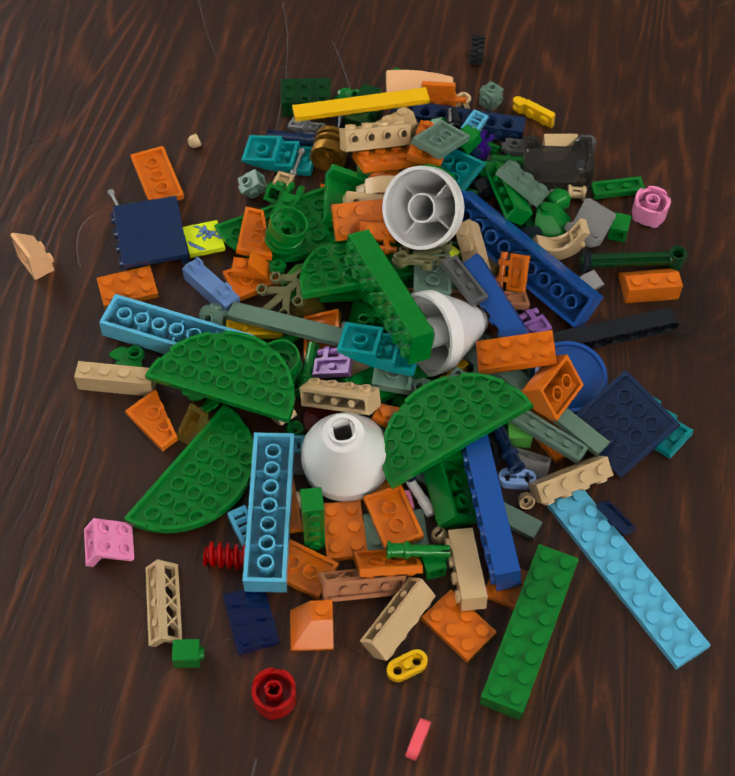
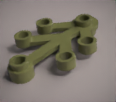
M449 240L440 247L425 251L413 249L411 255L410 248L401 246L399 247V252L394 254L391 262L397 268H404L407 265H418L423 270H432V261H436V264L440 266L441 261L447 259L444 255L436 256L433 254H449L452 250V241Z
M301 269L297 270L294 274H280L277 271L271 273L270 279L274 284L291 282L287 286L267 287L265 284H259L256 287V291L260 296L277 294L262 307L263 309L272 310L283 300L279 313L287 312V315H291V292L296 288V296L292 302L296 308L304 306L305 301L300 293V280L298 279Z

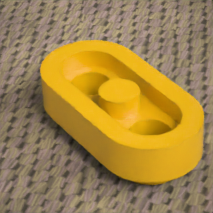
M414 649L391 660L387 665L388 678L393 682H402L424 671L428 662L427 655L422 650ZM418 660L420 664L414 665L413 661ZM398 669L401 671V674L396 675L393 671Z

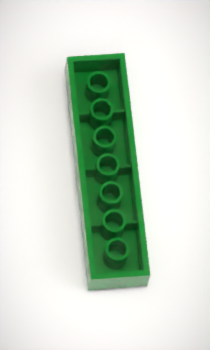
M369 229L348 234V240L345 244V265L350 268L353 278L358 281L361 291L366 294L369 304L374 307L376 316L382 320L384 329L390 333L392 342L398 346L402 358H405L409 365L430 359L434 330Z
M541 544L538 545L481 695L480 705L521 721L578 563V558Z

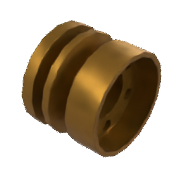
M336 126L321 127L315 135L310 152V161L315 167L325 172L329 170L332 164L343 167L347 152L340 149L339 128Z

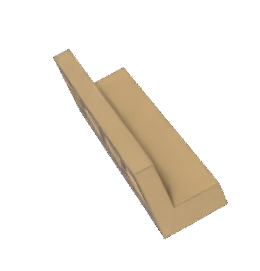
M157 559L145 567L148 643L152 647H157L163 642L173 643V640L182 639L178 564ZM165 568L171 570V579L165 574ZM167 586L172 591V598H170L166 593ZM168 605L173 610V618L167 613ZM169 625L174 630L175 637L168 636Z

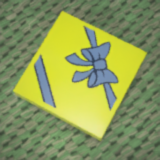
M217 220L183 227L190 258L225 251L224 242L215 230L214 225L218 224Z

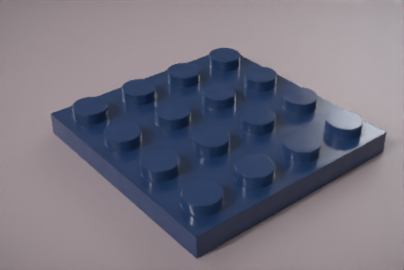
M627 370L621 373L576 414L610 441L609 445L599 455L608 457L611 469L620 478L625 476L680 427V423Z

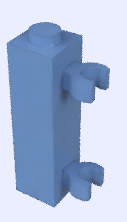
M196 257L195 260L187 263L182 268L184 280L210 303H217L222 306V309L229 311L233 302L240 303V297L232 290V286L227 282L224 283L203 265V261L199 257Z

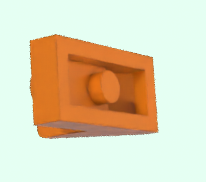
M251 250L249 258L234 257L231 276L267 279L270 262Z

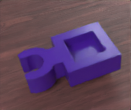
M483 130L480 133L482 141L477 145V147L481 148V153L477 159L481 161L486 160L492 148L488 144L495 137V135L490 134L487 139V130Z

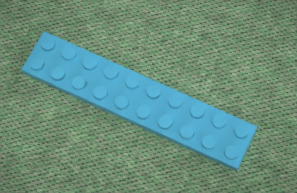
M576 490L572 492L573 495L566 498L559 497L555 499L554 503L548 505L547 508L676 670L711 646L618 530L607 522L608 519L596 508V503L585 490Z

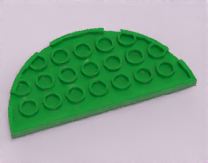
M324 187L304 193L296 208L306 216L308 221V229L299 251L288 256L272 252V261L281 259L283 262L288 263L306 259L318 246H324L330 243L331 239L335 238L334 228L323 223ZM276 204L260 209L264 211L267 227L269 224L268 216ZM244 215L214 225L219 237L234 251L237 249Z
M333 238L330 243L318 246L309 254L303 263L300 274L299 287L302 299L360 290L358 281L353 278L352 271L349 267H346L344 262L347 240L335 241V238ZM397 240L395 243H389L390 246H397V252H399V247L404 246ZM395 253L385 255L402 282L413 280V265L397 268L391 262Z
M224 331V333L211 334L210 332H205L188 337L169 348L170 351L161 358L158 357L145 374L146 380L286 423L290 422L293 414L295 389L292 375L286 362L265 341L246 333Z
M461 373L459 376L448 378L444 376L421 386L404 400L405 403L397 412L393 413L384 433L386 458L383 470L391 489L398 487L534 408L533 404L518 388L505 383V380L480 373Z
M224 404L124 517L125 522L133 527L149 532L178 533L207 525L230 510L245 493L251 479L253 440L248 427H246L240 416Z

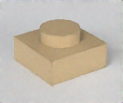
M278 171L273 182L279 180L288 185L290 182H294L295 175Z

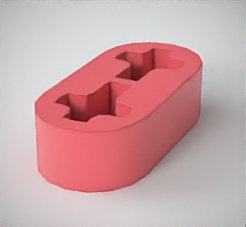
M420 718L407 749L406 758L413 761L417 760L431 725L430 721Z

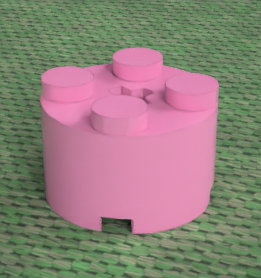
M648 186L646 189L641 188L638 190L632 207V219L642 225L657 228L665 221L671 204V199L667 196V192L657 186Z

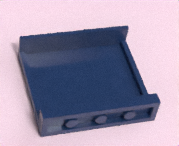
M176 196L113 206L114 213L111 214L112 224H116V228H113L114 237L119 240V243H116V249L118 254L121 253V257L118 258L120 269L124 268V271H127V268L178 259L182 260V265L189 263Z

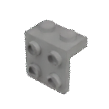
M587 198L575 220L567 223L564 230L568 232L580 218L585 219L590 231L589 236L584 240L585 246L590 248L601 245L616 218V214L591 198Z

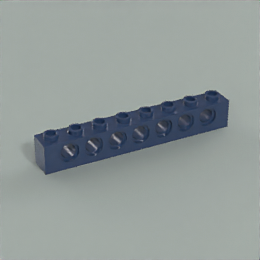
M432 103L407 106L408 109L414 112L417 123H420L421 120L429 121L443 116L446 122L447 110L452 107ZM455 107L462 124H464L473 110ZM392 108L390 114L396 112L399 108ZM479 111L489 116L481 132L487 130V139L490 134L495 135L494 140L505 141L506 138L522 139L525 117Z

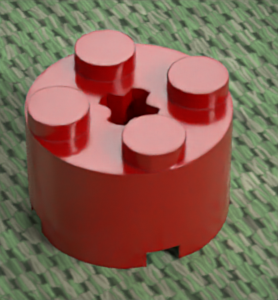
M267 668L256 675L251 693L257 712L268 720H275L288 715L296 705L297 698L295 681L291 674L283 669Z

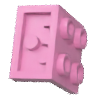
M93 518L84 528L86 566L94 567L102 558L123 561L134 560L132 526L129 523Z

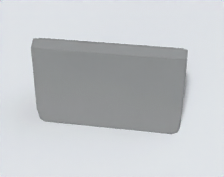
M516 447L519 451L518 456L521 462L525 464L524 469L533 471L536 477L539 478L548 474L552 458Z

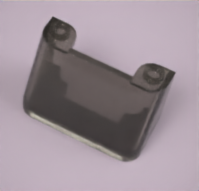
M523 136L522 170L532 174L538 183H542L547 187L548 191L556 188L567 191L569 184L574 187L586 186V190L591 187L595 171L592 137H579L574 140L573 146H539L538 138Z

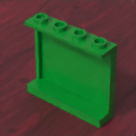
M335 164L331 165L325 174L324 224L333 227L331 205L343 203L345 193L347 191L356 192V186L364 184L365 179L369 178V176Z

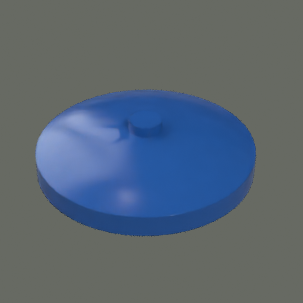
M574 341L554 343L556 355L568 354L584 384L567 407L574 414H577L607 387V370L603 360L590 347ZM540 367L531 368V379Z

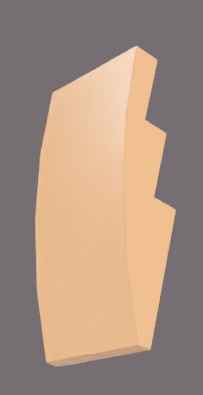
M387 70L386 92L422 88V81L453 83V77L417 70Z

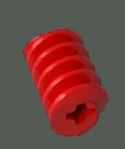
M211 541L209 546H205L203 566L206 567L210 561V566L213 568L218 563L219 568L222 569L225 564L227 569H232L233 565H235L236 570H240L242 565L244 569L245 545L239 550L238 544H235L234 548L231 549L230 543H227L226 547L223 548L221 542L218 543L217 547H214V543Z

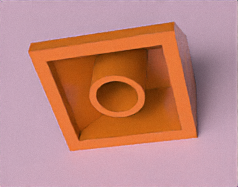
M332 600L309 601L290 610L291 652L334 650Z

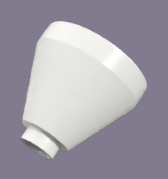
M431 166L407 168L391 180L385 191L382 203L384 222L394 239L408 248L425 250L440 247L451 240L461 226L464 216L462 192L456 181L447 172Z
M424 290L412 293V298L434 330L430 359L420 361L417 364L428 377L447 373L462 360L476 344V341L482 337L488 327L487 315L481 308L472 307L465 301L437 291Z
M336 413L319 420L308 431L301 447L302 468L309 484L313 488L321 487L323 496L336 501H355L373 493L386 478L383 470L386 458L383 430L373 420L356 413Z

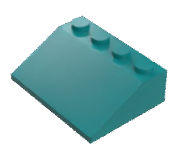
M455 149L444 156L441 168L455 174V181L460 190L465 191L486 166V163Z

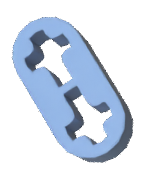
M504 468L498 475L500 486L507 489L529 490V482H525L524 477H528L529 482L536 480V474L528 469H524L517 474H509L508 468ZM505 475L509 477V481H505Z

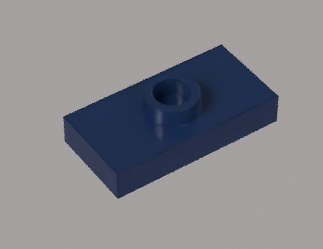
M602 501L596 506L608 519L607 522L617 528L624 536L632 534L636 530V527L610 501Z

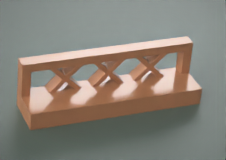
M357 569L319 572V580L322 584V600L337 602L395 596L405 583L406 575L364 578L360 577Z

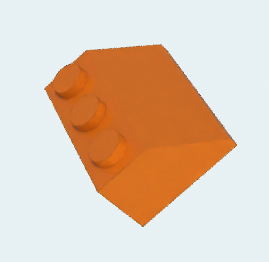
M671 268L618 273L625 304L679 299L683 288L679 271Z
M568 354L556 355L557 364L541 366L521 391L533 404L534 408L532 409L553 421H557L584 386Z

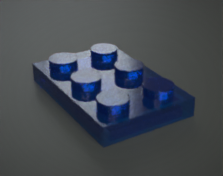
M242 589L223 594L238 655L280 644L266 592H245Z

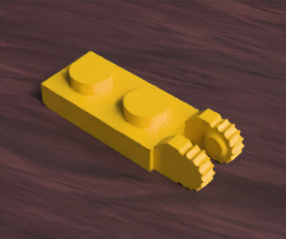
M521 96L514 97L512 106L514 112L524 114L528 118H532L549 128L554 126V112Z

